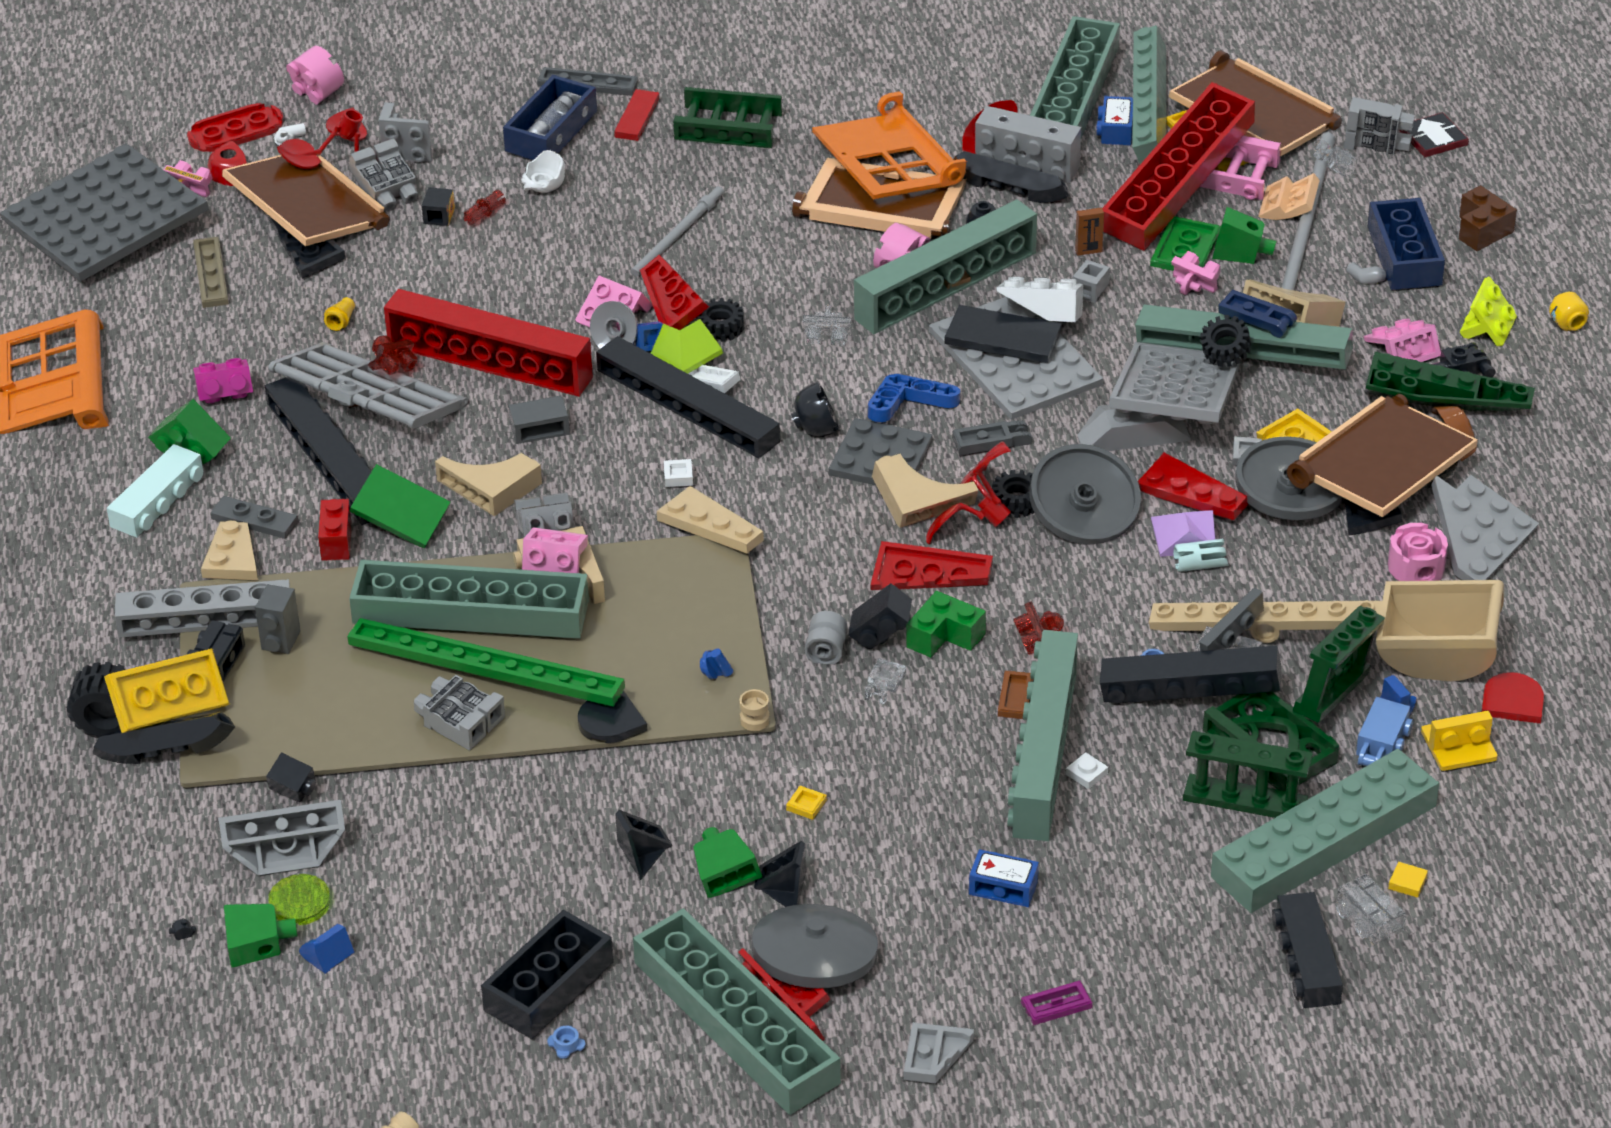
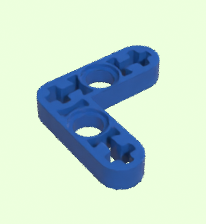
M891 374L885 377L870 399L867 416L875 422L889 421L904 399L943 408H954L960 403L961 390L957 386L902 374Z

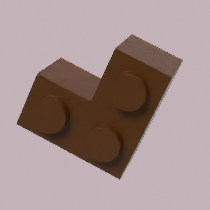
M1481 185L1462 194L1459 218H1461L1459 240L1477 252L1512 234L1515 228L1517 209Z

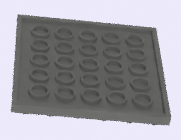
M126 143L116 147L110 153L96 158L88 165L74 170L66 177L52 182L46 188L32 193L24 200L10 205L7 209L0 212V216L17 233L79 281H83L208 211L209 206L205 199Z

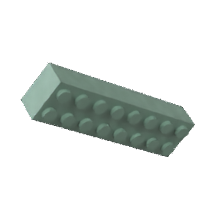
M1072 16L1030 116L1081 127L1082 139L1119 48L1120 23Z
M1018 199L854 279V319L872 334H876L1036 254L1037 213ZM964 270L971 277L970 282L952 287V284L957 283L963 277ZM944 279L950 283L949 289L943 284Z
M360 560L349 597L352 624H356L360 618L398 627L581 638L589 602L588 576L581 573Z
M1043 630L1041 641L1035 642L1034 659H1038V661H1032L1030 679H1033L1034 682H1028L1027 699H1030V703L1025 702L1023 720H1027V723H1021L1019 741H1023V744H1017L1016 762L1020 763L1017 766H1013L1012 784H1016V786L1009 788L1008 805L1013 806V809L1009 808L1007 826L1013 827L1012 838L1049 842L1077 672L1078 633Z
M1396 749L1212 853L1211 878L1246 910L1253 913L1277 899L1278 895L1288 893L1435 808L1439 782L1400 749Z
M684 908L633 937L635 964L789 1115L841 1084L840 1057Z

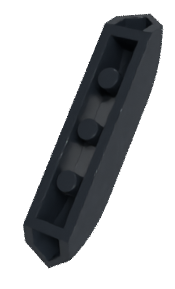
M966 151L954 157V160H966V171L963 179H966L968 183L976 187L982 188L986 181H988L987 185L999 189H1002L1003 185L1012 187L1011 192L1026 195V191H1028V201L1036 203L1054 202L1069 196V190L1064 180L1056 175Z
M222 712L168 721L121 733L120 730L100 736L94 745L93 754L101 759L123 764H140L142 753L144 758L160 755L161 749L171 748V752L175 753L188 750L190 746L195 754L220 744L230 735L235 726L227 715Z

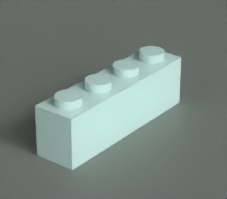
M173 444L107 507L110 527L136 538L144 530H149L153 522L161 514H165L177 498H182L186 490L194 482L200 481L203 476L201 455Z

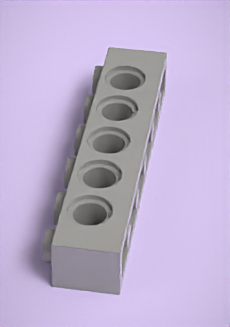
M288 579L116 593L115 621L118 637L206 630L212 620L224 622L226 625L228 623L239 625L241 628L257 627L255 606L266 585L290 588V582Z

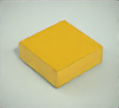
M799 786L786 804V810L813 820L827 801V795Z
M1398 861L1389 881L1388 889L1418 898L1427 879L1428 870Z

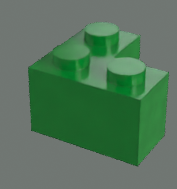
M194 399L167 416L148 436L155 444V447L163 454L175 444L200 454L202 465L213 459L231 439Z
M936 590L909 620V623L906 624V647L930 658L945 641L971 651L986 634V611Z

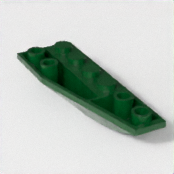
M1374 352L1365 388V393L1393 398L1397 394H1402L1409 403L1434 407L1457 406L1468 411L1531 409L1535 391L1534 387L1524 384H1516L1380 352Z

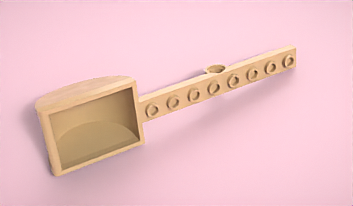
M1500 580L1386 581L1383 601L1263 602L1264 611L1254 620L1253 625L1248 630H1250L1252 637L1257 641L1271 643L1278 639L1280 630L1335 629L1357 607H1368L1385 617L1384 623L1377 630L1376 644L1381 658L1389 666L1414 678L1450 682L1460 681L1483 673L1495 661L1499 618L1504 602V583ZM1238 602L1153 603L1149 626L1150 629L1160 631H1210Z

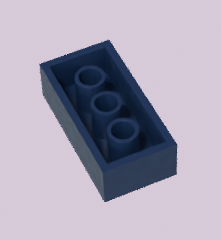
M1421 198L1370 202L1367 227L1382 268L1386 272L1390 289L1442 285L1445 259Z

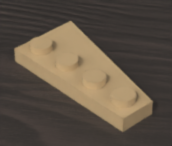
M691 486L657 510V521L744 553H749L764 541V534L761 529Z

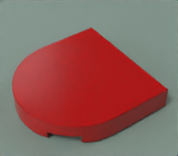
M1507 672L1495 675L1485 685L1481 712L1489 711L1494 718L1541 724L1544 700L1543 689L1536 680L1521 673Z

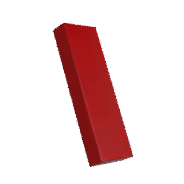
M635 90L614 131L615 138L639 141L660 99L659 92Z

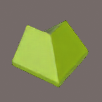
M699 319L681 330L663 324L651 354L688 374L723 354V351L704 323Z

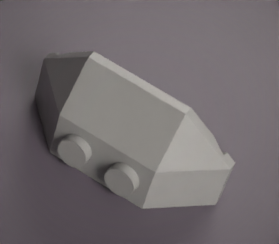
M1109 404L1098 406L1077 436L1080 444L1097 446L1107 451L1191 440L1183 420H1174L1170 416L1165 415L1150 417L1144 415L1143 412L1136 411L1121 413L1114 408H1109Z
M341 800L218 818L222 848L258 876L319 867L345 832Z

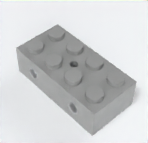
M990 106L984 108L976 121L975 154L1056 175L1067 183L1071 182L1080 167L1081 127Z

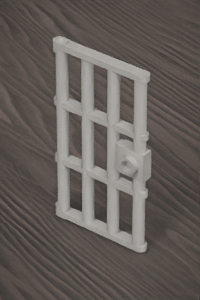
M326 342L318 343L317 345L274 360L268 367L270 372L281 374L314 387L316 390L328 393V397L338 400V403L341 405L352 406L356 404L366 410L369 409L404 423L413 429L461 410L469 401L466 397L455 395L422 382L417 378L414 379L376 364L371 360H366L335 348Z

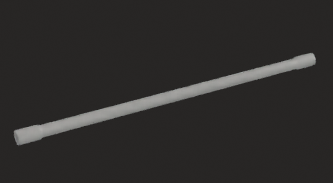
M1329 132L1323 133L1320 137L1317 148L1318 153L1312 172L1320 181L1312 211L1300 216L1281 287L1284 289H1295L1329 157L1332 154L1335 143V136Z

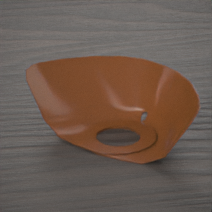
M1457 406L1432 408V413L1440 414L1446 425L1475 438L1471 424L1463 409ZM1475 447L1473 450H1471L1469 453L1463 456L1460 460L1463 461L1469 456H1471L1476 451L1477 447Z

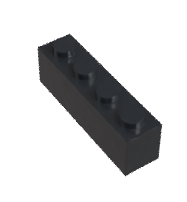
M1315 892L1278 895L1277 908L1272 909V921L1275 928L1280 927L1281 951H1287L1285 957L1287 973L1294 975L1292 980L1294 997L1301 999L1303 1009L1340 1005L1343 983Z

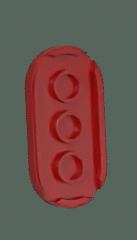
M262 103L250 104L197 121L191 126L192 130H188V142L191 147L203 152H213L227 141H233L237 145L247 143L277 132L282 127L283 114L278 107L270 105V108L265 107V104Z

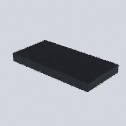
M959 305L945 334L944 344L1048 363L1062 331V323Z

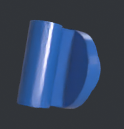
M720 649L708 650L703 653L700 659V669L710 680L722 675L727 677L733 673V668Z

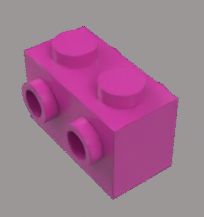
M233 358L226 360V363L220 364L213 362L203 363L199 367L193 368L199 401L205 400V403H214L220 401L221 397L231 396L233 399L248 396L247 393L253 392L249 365L246 359Z

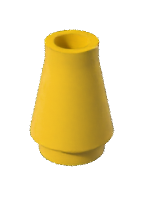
M345 297L340 302L326 309L324 313L325 325L334 331L342 328L345 329L349 323L352 311L355 309L354 301Z

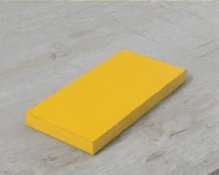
M212 649L104 676L121 733L229 705Z

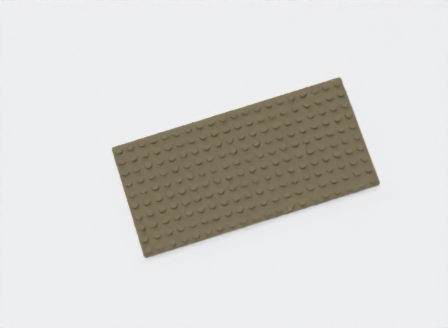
M698 535L590 545L604 580L605 602L594 604L589 596L581 638L402 627L623 678L625 680L624 692L646 721L647 731L615 743H605V740L594 738L590 740L580 732L578 711L587 700L349 645L347 636L355 626V624H352L349 597L359 566L258 575V580L214 579L184 582L180 585V588L289 579L290 588L295 589L301 631L290 653L285 654L261 650L258 626L243 628L245 647L223 682L229 705L180 718L184 719L222 712L232 720L235 728L224 741L212 749L195 754L189 746L188 750L180 751V784L182 787L188 788L267 780L266 776L281 752L313 767L314 775L772 732L776 728L749 555ZM513 552L406 562L517 569L514 563ZM200 631L180 633V656L187 655L190 649L194 650ZM718 648L733 668V673L727 677L722 675L710 680L701 672L700 659L705 651H713ZM455 675L463 678V682L473 684L478 690L488 695L496 692L504 696L505 718L489 733L486 732V736L470 751L439 734L434 729L426 728L424 726V717L414 711V699L420 693L432 697L431 685L439 676L451 680ZM748 690H761L769 697L768 710L770 722L765 729L760 731H749L740 722L741 710L739 699Z

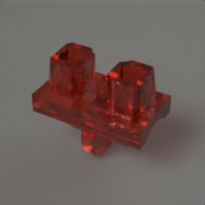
M379 336L374 340L372 351L375 353L376 358L369 362L368 366L373 371L383 369L388 375L395 374L400 367L405 372L412 371L418 361V357L411 352L415 344L410 339L393 342L388 336Z
M1032 601L1024 604L1027 613L1013 619L1020 636L1035 630V632L1021 638L1028 655L1034 653L1035 642L1041 641L1043 630L1060 631L1064 626L1062 616L1056 612L1046 611L1040 619Z

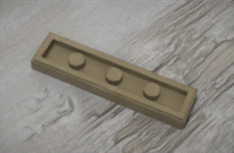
M219 237L193 240L202 307L228 305Z

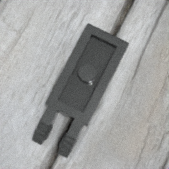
M1022 420L1002 421L954 429L952 431V438L959 455L988 451L1002 441L1008 447L1029 445L1033 440L1031 433L1027 432V423Z

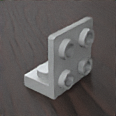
M385 102L379 117L381 143L394 138L403 160L432 162L429 121L401 119L399 113L395 112V103Z

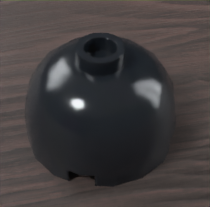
M819 381L801 389L794 401L795 412L791 413L797 429L803 427L807 434L814 437H825L840 431L838 422H835L832 417L834 416L832 406Z

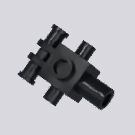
M1474 342L1441 350L1440 362L1432 364L1472 374L1482 372V376L1490 378L1496 374L1495 369L1491 367L1490 359L1486 357L1483 350L1478 349L1477 344Z

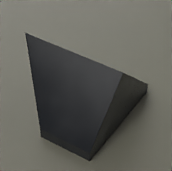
M618 810L615 813L617 842L641 881L663 852L673 845L660 825Z
M802 841L797 842L759 865L762 877L755 880L754 889L762 890L784 907L799 905L806 874L805 843Z

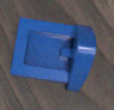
M1395 675L1384 678L1380 698L1411 706V715L1417 698L1411 696V693Z
M336 924L316 939L309 940L299 949V953L305 960L326 974L335 965L353 954L354 949L346 928Z

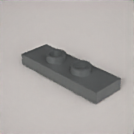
M223 496L210 512L212 520L246 522L250 530L284 539L287 538L298 523V515Z
M1254 587L1199 641L1200 651L1230 648L1236 638L1244 630H1248L1253 625L1254 620L1264 611L1263 592Z

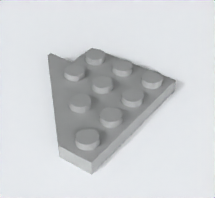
M1472 475L1457 489L1438 476L1434 478L1431 484L1442 529L1447 537L1448 552L1454 575L1461 580H1488L1539 525L1533 518Z

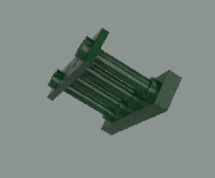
M693 87L684 88L685 108L689 109L686 116L674 117V140L772 149L774 143L773 124L769 123L772 116L782 117V95ZM698 110H712L711 118H697ZM723 111L737 113L735 121L721 120ZM747 114L761 115L760 122H745Z
M1192 731L1186 756L1197 758L1196 774L1189 773L1183 793V801L1276 818L1308 800L1309 795L1298 794L1299 777L1307 778L1313 756L1312 752ZM1209 760L1227 763L1226 780L1208 777ZM1239 766L1257 769L1256 786L1238 782ZM1269 771L1287 774L1286 791L1268 788Z

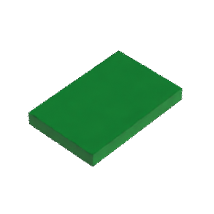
M1174 216L1168 223L1150 260V266L1174 271V265L1171 264L1175 256L1182 258L1189 251L1199 257L1200 263L1198 266L1204 268L1217 241L1221 226Z
M376 464L350 507V512L419 547L425 548L448 510L451 501Z

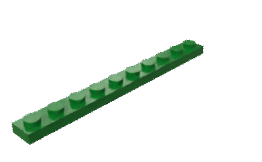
M363 618L358 620L347 636L348 644L351 646L613 707L625 689V680L623 678Z

